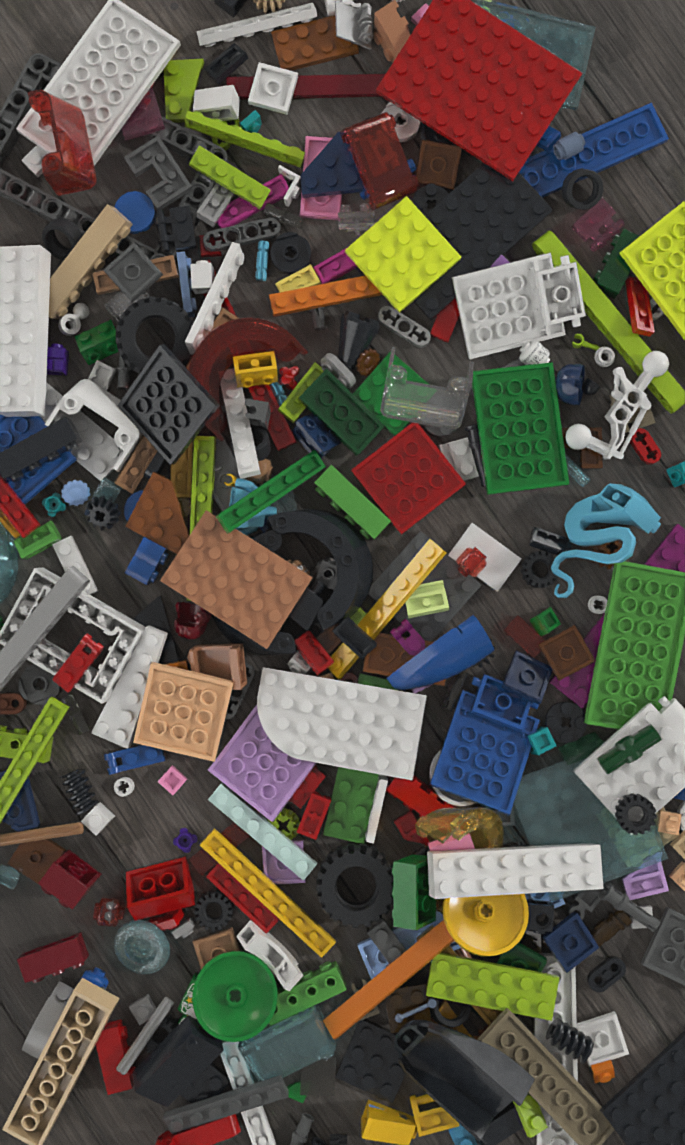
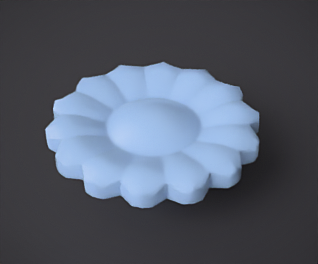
M81 480L68 481L61 490L62 498L69 505L78 506L79 504H84L90 496V488Z

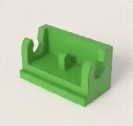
M51 520L34 530L26 538L20 537L13 542L20 557L28 560L63 539Z

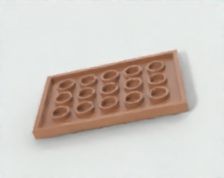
M206 510L160 581L268 649L313 577L239 530L234 529L227 534L216 516Z

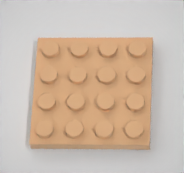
M152 662L133 743L215 762L234 682Z

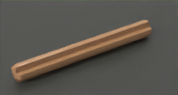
M82 822L1 834L0 846L82 834L84 832V825Z

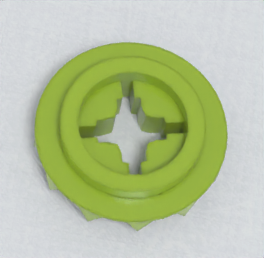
M283 808L273 822L269 819L268 821L279 829V821L285 822L290 819L287 824L288 830L282 829L280 832L292 840L298 834L297 829L300 821L292 810Z

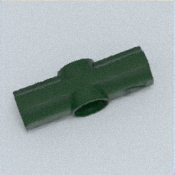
M649 724L632 736L628 735L620 739L615 744V747L596 759L608 775L625 763L629 764L636 761L643 755L644 751L662 739L657 730Z

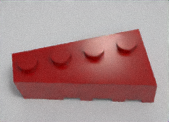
M415 775L413 780L391 776L388 778L386 792L395 799L397 797L403 801L402 804L411 811L413 809L420 814L419 817L427 823H430V821L437 826L436 829L444 836L447 833L450 836L454 835L467 818V815L462 810L444 802L431 787Z

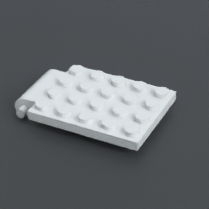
M546 253L452 277L468 358L473 359L520 347L527 341L529 343L533 341L540 342L566 335L564 321L572 320L573 327L580 326V317H584L586 314L577 263H570L569 255L560 257L562 265L553 267L551 253Z
M663 696L659 699L658 702L663 706L659 711L651 703L645 705L573 770L614 816L617 811L615 806L619 805V799L623 800L625 795L630 796L631 793H634L635 795L640 794L646 797L655 807L656 814L685 788V708L675 698L669 701ZM651 724L657 730L662 740L644 751L643 755L636 761L629 764L625 763L607 775L596 758L615 747V744L620 739L628 735L632 736ZM634 806L629 809L628 818L630 821L638 822L642 819L643 810L641 807Z

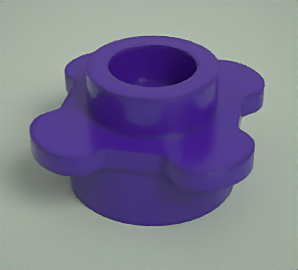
M181 828L178 837L173 839V844L182 849L183 852L188 853L191 851L193 843L197 842L198 837L188 832L187 828Z

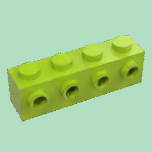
M0 725V757L14 759L28 735L27 729L15 728L14 730H7V726ZM53 736L37 762L46 763L50 761Z

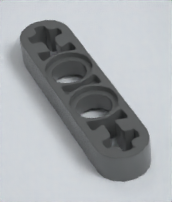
M266 218L212 230L204 235L203 245L209 252L229 249L232 242L227 240L226 235L230 232L237 234L238 239L234 243H238L240 246L256 243L261 240L274 239L279 235L280 223L275 218ZM269 224H271L272 227H276L274 229V232H271L270 229H267ZM260 226H262V230H264L263 235H261ZM254 228L257 231V235L249 237L246 234V230ZM220 235H223L224 244H221ZM211 237L214 240H219L215 242L214 246L211 243H207Z

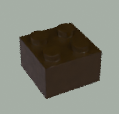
M424 976L408 979L385 998L391 1033L399 1032L405 1023L412 1020L432 1022L429 1007L404 1018L400 1023L395 1020L397 1014L402 1015L428 1003Z

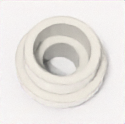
M606 346L599 348L594 355L595 362L600 367L610 366L615 360L614 351ZM602 354H605L607 356L606 361L602 360Z

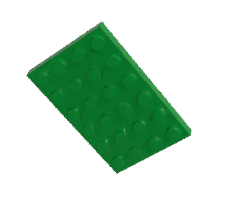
M553 362L472 371L471 380L487 495L569 485Z

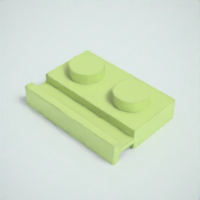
M443 580L420 584L405 602L408 618L449 611Z

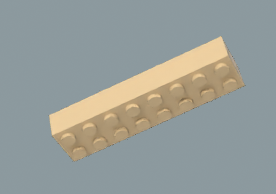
M84 978L81 979L73 990L2 1129L3 1131L28 1145H43L120 998Z

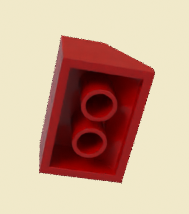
M186 857L126 872L127 909L135 921L195 905L194 886Z

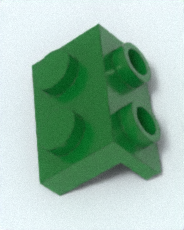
M112 320L101 323L92 329L74 336L80 353L88 365L119 352L116 344V328Z

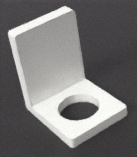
M279 165V175L282 174L285 179L292 182L283 198L285 206L289 207L292 200L297 199L301 192V176Z

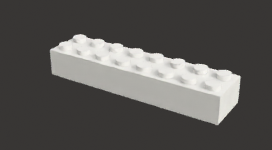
M41 245L1 247L0 414L5 417L45 416L51 253Z
M579 843L427 852L429 896L434 899L603 889L601 848L599 844Z

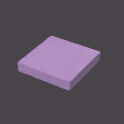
M291 840L304 851L303 840ZM262 846L263 873L273 883L292 884L306 882V880L303 881Z

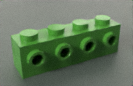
M328 961L320 965V969L313 972L312 970L304 972V976L290 991L285 990L283 986L277 988V1006L269 1025L272 1026L346 991L347 983L337 962L331 963Z

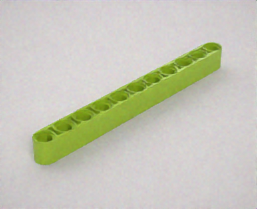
M548 230L532 243L534 251L537 255L551 253L553 267L562 265L560 257L569 255L570 263H577L585 313L639 377L643 372L642 362L644 357L652 351L638 334L632 332L631 325L557 236ZM668 370L662 376L654 377L647 386L662 406L671 414L675 413L685 404V391Z

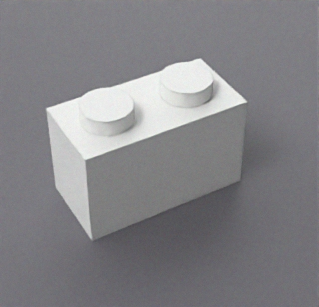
M234 85L195 90L193 112L197 111L205 117L216 118L221 121L238 119L240 98Z

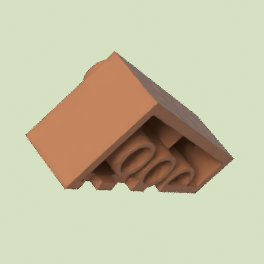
M396 0L374 13V41L377 45L382 46L386 59L389 62L392 61V63L410 37V31L407 26L409 23L405 16L402 18L397 12L399 5Z

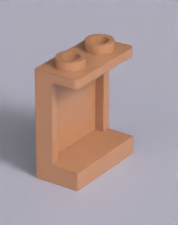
M243 644L195 645L189 650L187 658L188 663L191 664V671L231 680L234 682L233 690H241L247 684Z

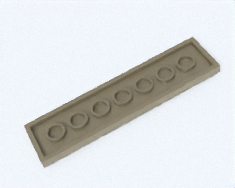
M508 1008L502 1011L478 1038V1040L506 1054L535 1079L528 1093L578 1145H602L614 1131V1128L600 1112L602 1107Z

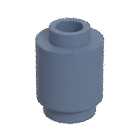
M573 132L559 139L553 145L556 158L559 161L562 159L566 160L582 152L585 145L584 137L582 134Z

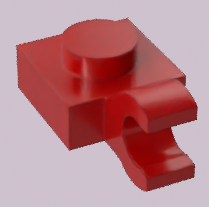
M182 909L163 913L160 917L150 918L146 925H154L156 927L151 932L155 936L160 931L177 928L185 914Z

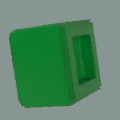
M551 607L530 619V623L540 637L561 625Z

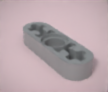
M384 306L379 310L378 321L382 326L418 348H424L429 344L431 335L426 328L390 306ZM388 312H390V317L394 320H396V317H399V319L396 321L395 327L392 326L393 321L391 319H387L386 321L383 320V313L387 314ZM401 322H407L410 329L407 332H401L398 325ZM413 328H416L415 333L420 336L423 333L426 341L418 342V337L414 334L412 338L409 337Z

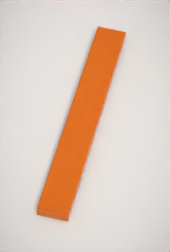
M444 920L323 1020L333 1039L340 1037L454 942Z

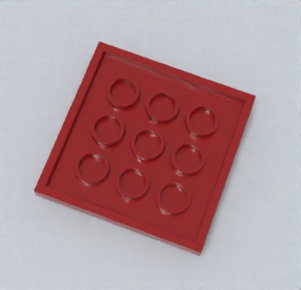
M416 420L351 470L401 535L466 485Z

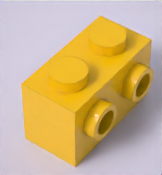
M274 351L233 357L237 388H248L261 384L269 385L278 382Z

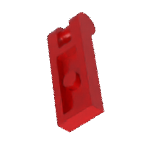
M88 633L80 640L78 646L52 679L68 693L72 691L104 649V646L92 640L93 637ZM86 647L92 650L90 654L85 651Z

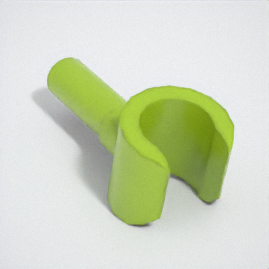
M574 335V338L581 340L580 343L572 342L574 348L578 349L583 346L596 351L600 348V346L585 341L583 335Z

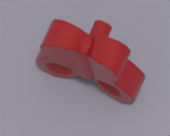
M297 366L280 368L281 377L278 381L279 384L285 385L289 390H293L297 386L294 378L299 373V368Z

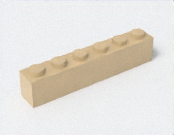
M106 205L50 278V318L59 319L67 314V308L70 304L75 302L80 297L81 290L91 283L93 273L102 269L106 258L117 250V244L120 240L130 233V228L133 224L115 207Z

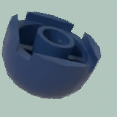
M583 364L563 366L558 371L557 377H555L557 397L565 404H581L583 396L582 385L585 380V366Z

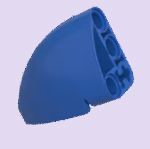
M472 615L456 628L451 629L386 679L396 690L428 686L457 675L477 664L494 651V647L480 622Z

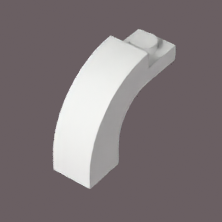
M249 921L236 936L246 951L256 955L267 964L285 990L290 991L304 976L297 966L299 963L274 936L269 932L267 934L264 933L254 922Z

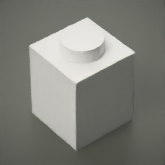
M205 260L197 261L196 264H190L192 290L195 294L208 293L215 279L213 265Z
M100 802L81 822L92 833L98 835L115 815Z

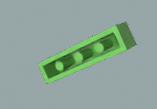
M332 465L314 482L316 486L315 491L323 498L327 496L331 500L329 504L336 511L342 510L346 514L344 518L352 526L357 524L361 528L359 532L367 540L370 538L375 540L391 523V520Z

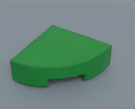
M303 1079L290 1084L287 1087L289 1090L288 1097L303 1103L312 1081Z

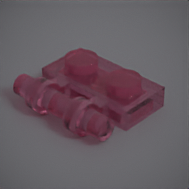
M602 198L575 222L571 228L584 242L592 237L594 242L590 245V249L596 252L599 248H603L612 236H615L616 233L618 234L625 223L621 219L617 222L611 219L615 216L616 212ZM605 225L608 230L601 235L598 230Z

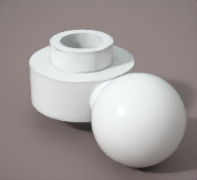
M77 303L73 307V314H66L60 318L58 322L59 330L67 336L76 334L81 327L80 319H85L89 315L88 306L84 303ZM66 322L71 325L70 329L66 327Z

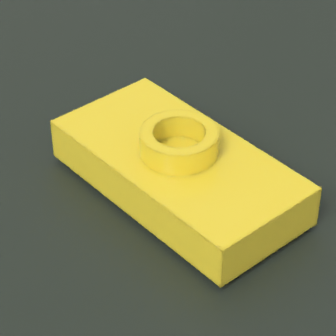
M311 264L275 283L279 293L321 284Z

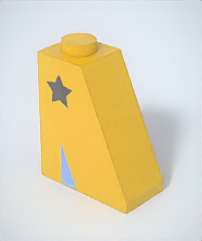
M369 1099L361 1117L363 1139L409 1145L411 1139H415L417 1135L414 1116Z

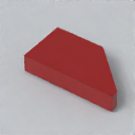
M411 810L393 820L404 840L428 846L430 841Z

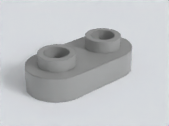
M327 353L321 359L323 371L327 368L347 389H350L356 383L354 375L335 355Z

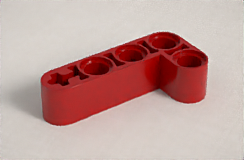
M234 1114L171 1134L170 1130L166 1131L157 1138L155 1145H213L236 1136L241 1132L237 1116Z

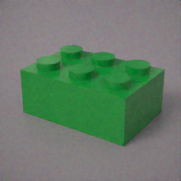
M413 854L394 861L392 867L393 927L418 930L435 922L436 899L429 896L427 856Z

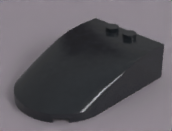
M412 1020L405 1023L396 1034L394 1040V1049L397 1050L399 1055L397 1060L404 1072L478 1141L482 1140L493 1118L508 1104L514 1101L518 1106L522 1105L535 1080L518 1063L496 1048L464 1033L431 1021Z

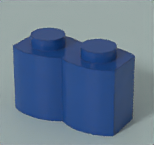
M144 537L125 574L146 585H149L150 582L154 583L159 575V572H157L159 565H164L169 556L167 554L168 549Z

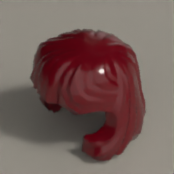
M176 602L175 607L178 618L174 620L175 632L178 636L186 639L199 638L205 632L212 614L199 605Z

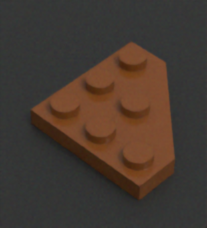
M153 472L125 527L178 554L190 536L189 530L186 527L173 481Z

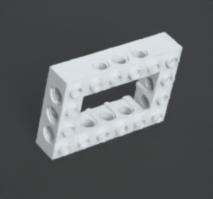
M34 568L0 631L1 645L5 646L61 577L45 568ZM82 591L68 608L67 612L75 613L84 618L86 623L96 625L104 630L103 633L107 635H118L114 644L109 647V653L104 662L99 665V670L90 666L74 687L102 704L108 701L146 627ZM43 639L27 660L55 676L71 654L50 641Z

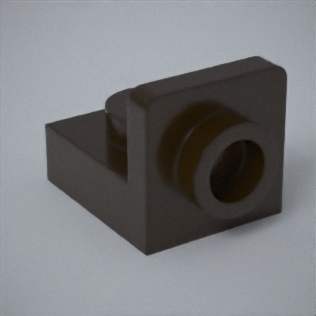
M526 930L519 943L537 953H542L548 947L542 938L544 934L534 933L533 930Z

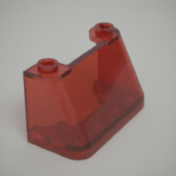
M36 90L28 92L29 103L32 109L39 113L42 124L52 127L57 150L56 152L46 154L42 159L44 177L57 196L91 189L96 184V173L85 117L82 111L77 106L46 91Z
M387 112L353 124L340 132L343 143L350 144L348 151H351L366 190L365 194L366 196L370 194L368 197L369 202H367L370 212L416 193L417 187H419L417 177L411 173L395 131V119L392 114L389 115Z

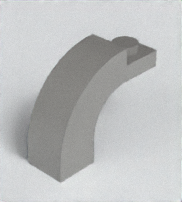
M61 981L58 982L36 1018L24 1042L22 1051L39 1059L74 990L72 987Z

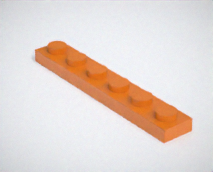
M365 275L270 294L269 300L273 317L383 294Z

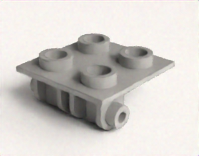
M336 0V37L371 50L373 19L371 17L372 7L370 4L363 3L360 9H356Z

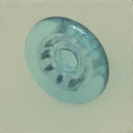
M135 920L124 924L116 933L114 940L115 953L122 965L128 970L138 974H152L166 965L170 956V945L166 935L156 925L147 921Z

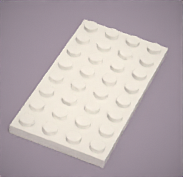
M108 0L16 130L86 178L181 46L180 41L120 0Z

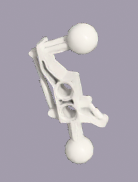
M660 351L649 352L642 362L643 372L634 384L626 378L622 367H617L613 370L615 385L611 396L616 401L604 416L611 426V440L609 444L593 437L590 429L585 425L574 424L566 432L565 439L568 446L575 450H582L587 447L602 454L604 460L611 459L612 456L622 459L624 457L623 453L632 436L637 431L646 411L651 408V403L646 397L647 394L644 393V390L654 377L662 376L669 367V360L665 353ZM629 393L635 396L633 404L628 401ZM639 407L640 411L629 431L626 441L620 452L616 451L624 441L626 424ZM617 410H621L623 413L621 420H618L615 416Z

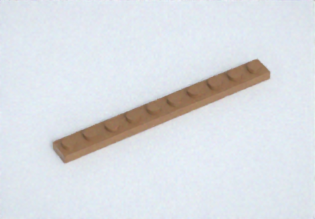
M221 307L220 313L214 320L213 328L206 337L204 347L201 348L198 356L192 354L191 359L185 366L190 373H195V378L199 383L204 379L240 320L223 307ZM144 435L114 481L116 485L132 494L157 453L156 448Z

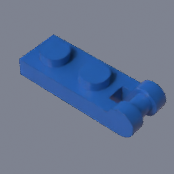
M145 745L104 754L105 761L107 760L109 768H107L109 775L166 760L162 749ZM121 757L123 764L117 765L116 758Z

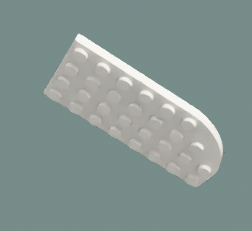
M263 667L257 696L258 715L265 733L281 751L300 760L413 780L426 695Z

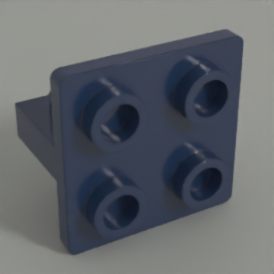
M313 413L298 419L295 422L296 426L291 430L308 453L316 450L321 459L331 449L342 443Z

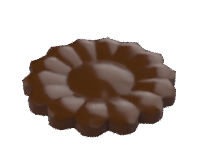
M370 348L360 354L356 364L360 375L367 376L379 365V353Z

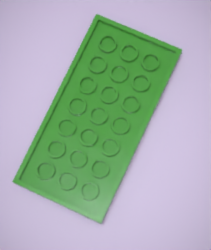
M626 561L614 564L584 723L620 729L648 703H651L659 711L663 707L658 702L659 699L663 696L669 701L672 699L685 636V572Z

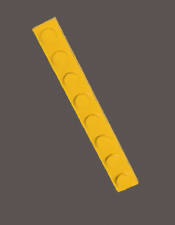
M429 539L359 622L358 626L374 640L447 552L433 540ZM343 642L331 656L334 664L328 669L337 678L341 679L359 656Z
M215 828L200 843V846L321 958L336 943V940Z

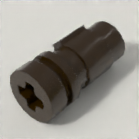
M614 909L615 912H610L608 918H603L594 925V929L590 931V934L599 947L615 936L619 930L623 931L625 929L624 926L627 925L628 927L633 923L626 912Z

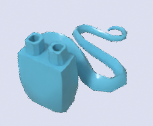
M610 483L603 488L601 493L575 503L566 514L564 524L570 542L583 547L603 545L617 540H621L623 544L618 552L610 555L578 549L560 553L554 559L551 570L553 574L568 583V589L565 593L559 594L557 590L560 584H557L554 594L558 598H567L574 590L573 579L559 570V564L566 558H582L604 564H616L626 561L633 555L636 538L629 528L615 526L585 531L587 526L599 522L633 525L648 534L650 532L654 534L661 525L658 522L661 517L643 496L622 484Z

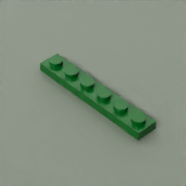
M313 450L222 511L216 518L228 534L326 466L316 450Z

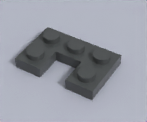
M156 136L124 157L136 177L154 167L163 180L146 191L157 210L163 209L193 190L191 184L159 136Z

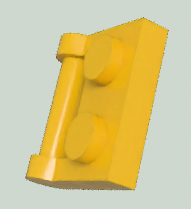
M428 1094L418 1097L416 1095L409 1096L419 1137L460 1126L442 1107L420 1112L418 1106L435 1102Z

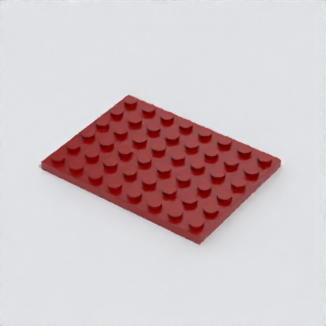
M433 0L376 88V93L511 181H514L579 81L582 72L471 0Z

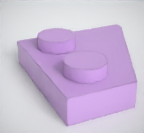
M657 850L644 858L621 879L629 900L669 891Z

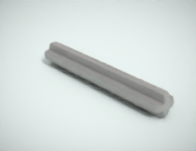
M165 997L118 1064L116 1068L118 1072L123 1075L128 1072L173 1006L174 1002L170 998Z

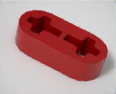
M643 428L637 429L630 440V444L643 463L652 465L658 462L661 458V451L647 430ZM637 434H642L644 436L642 442H637L635 440V438H637ZM648 451L655 453L653 459L646 457L649 454Z

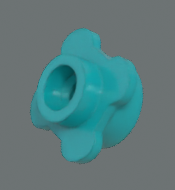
M54 493L42 501V505L48 511L47 514L51 517L56 516V513L66 510V504L62 502L59 493Z

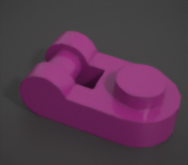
M406 618L397 629L393 628L390 631L392 636L409 655L416 656L425 649V641ZM408 631L411 635L404 640L401 635Z

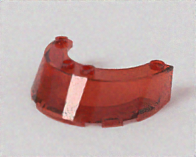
M240 318L216 327L205 336L192 356L189 372L220 405V383L226 370L233 364L234 356L274 351L276 358L288 362L293 360L298 354L306 355L308 351L287 330L273 322L259 318ZM219 406L205 426L217 439L223 441L225 438L221 433L227 427V419L223 414L221 406Z

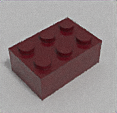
M68 850L53 862L38 884L42 886L41 889L46 894L54 895L58 898L59 903L63 907L73 910L88 894L102 874L71 850Z

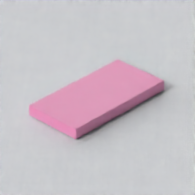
M305 137L303 172L332 138ZM301 192L300 218L340 220L342 194L303 198Z

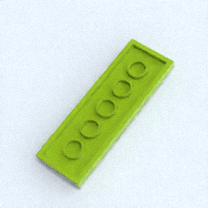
M440 953L431 961L426 996L500 1011L508 1008L515 1014L552 1021L559 976Z

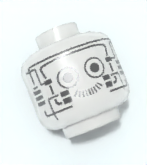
M527 341L519 350L521 352L519 359L525 365L543 364L550 361L549 350L539 341L531 343Z

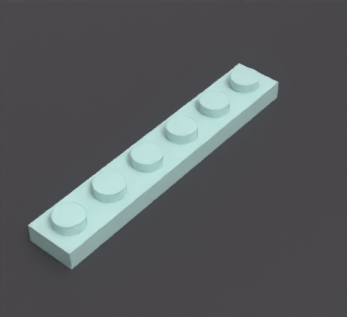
M221 783L208 800L303 881L317 865L314 859L224 783Z

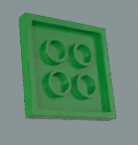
M390 351L353 395L391 434L396 436L432 398L436 390Z

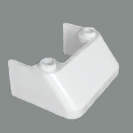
M88 379L80 380L61 398L45 423L46 426H50L59 421L64 413L69 415L77 414L85 405L119 427L114 435V442L124 452L113 467L118 472L122 470L143 436L139 429L118 407L121 400Z

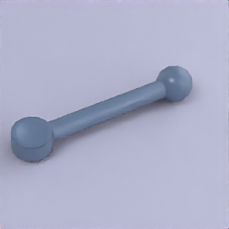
M430 998L428 1003L402 1015L397 1014L395 1020L400 1023L404 1018L428 1007H436L437 1003L435 999Z

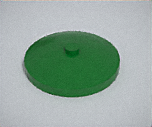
M241 951L226 952L210 960L198 974L192 993L193 1009L198 1022L210 1035L228 1042L248 1040L259 1034L272 1019L278 999L276 981L269 967L258 957Z

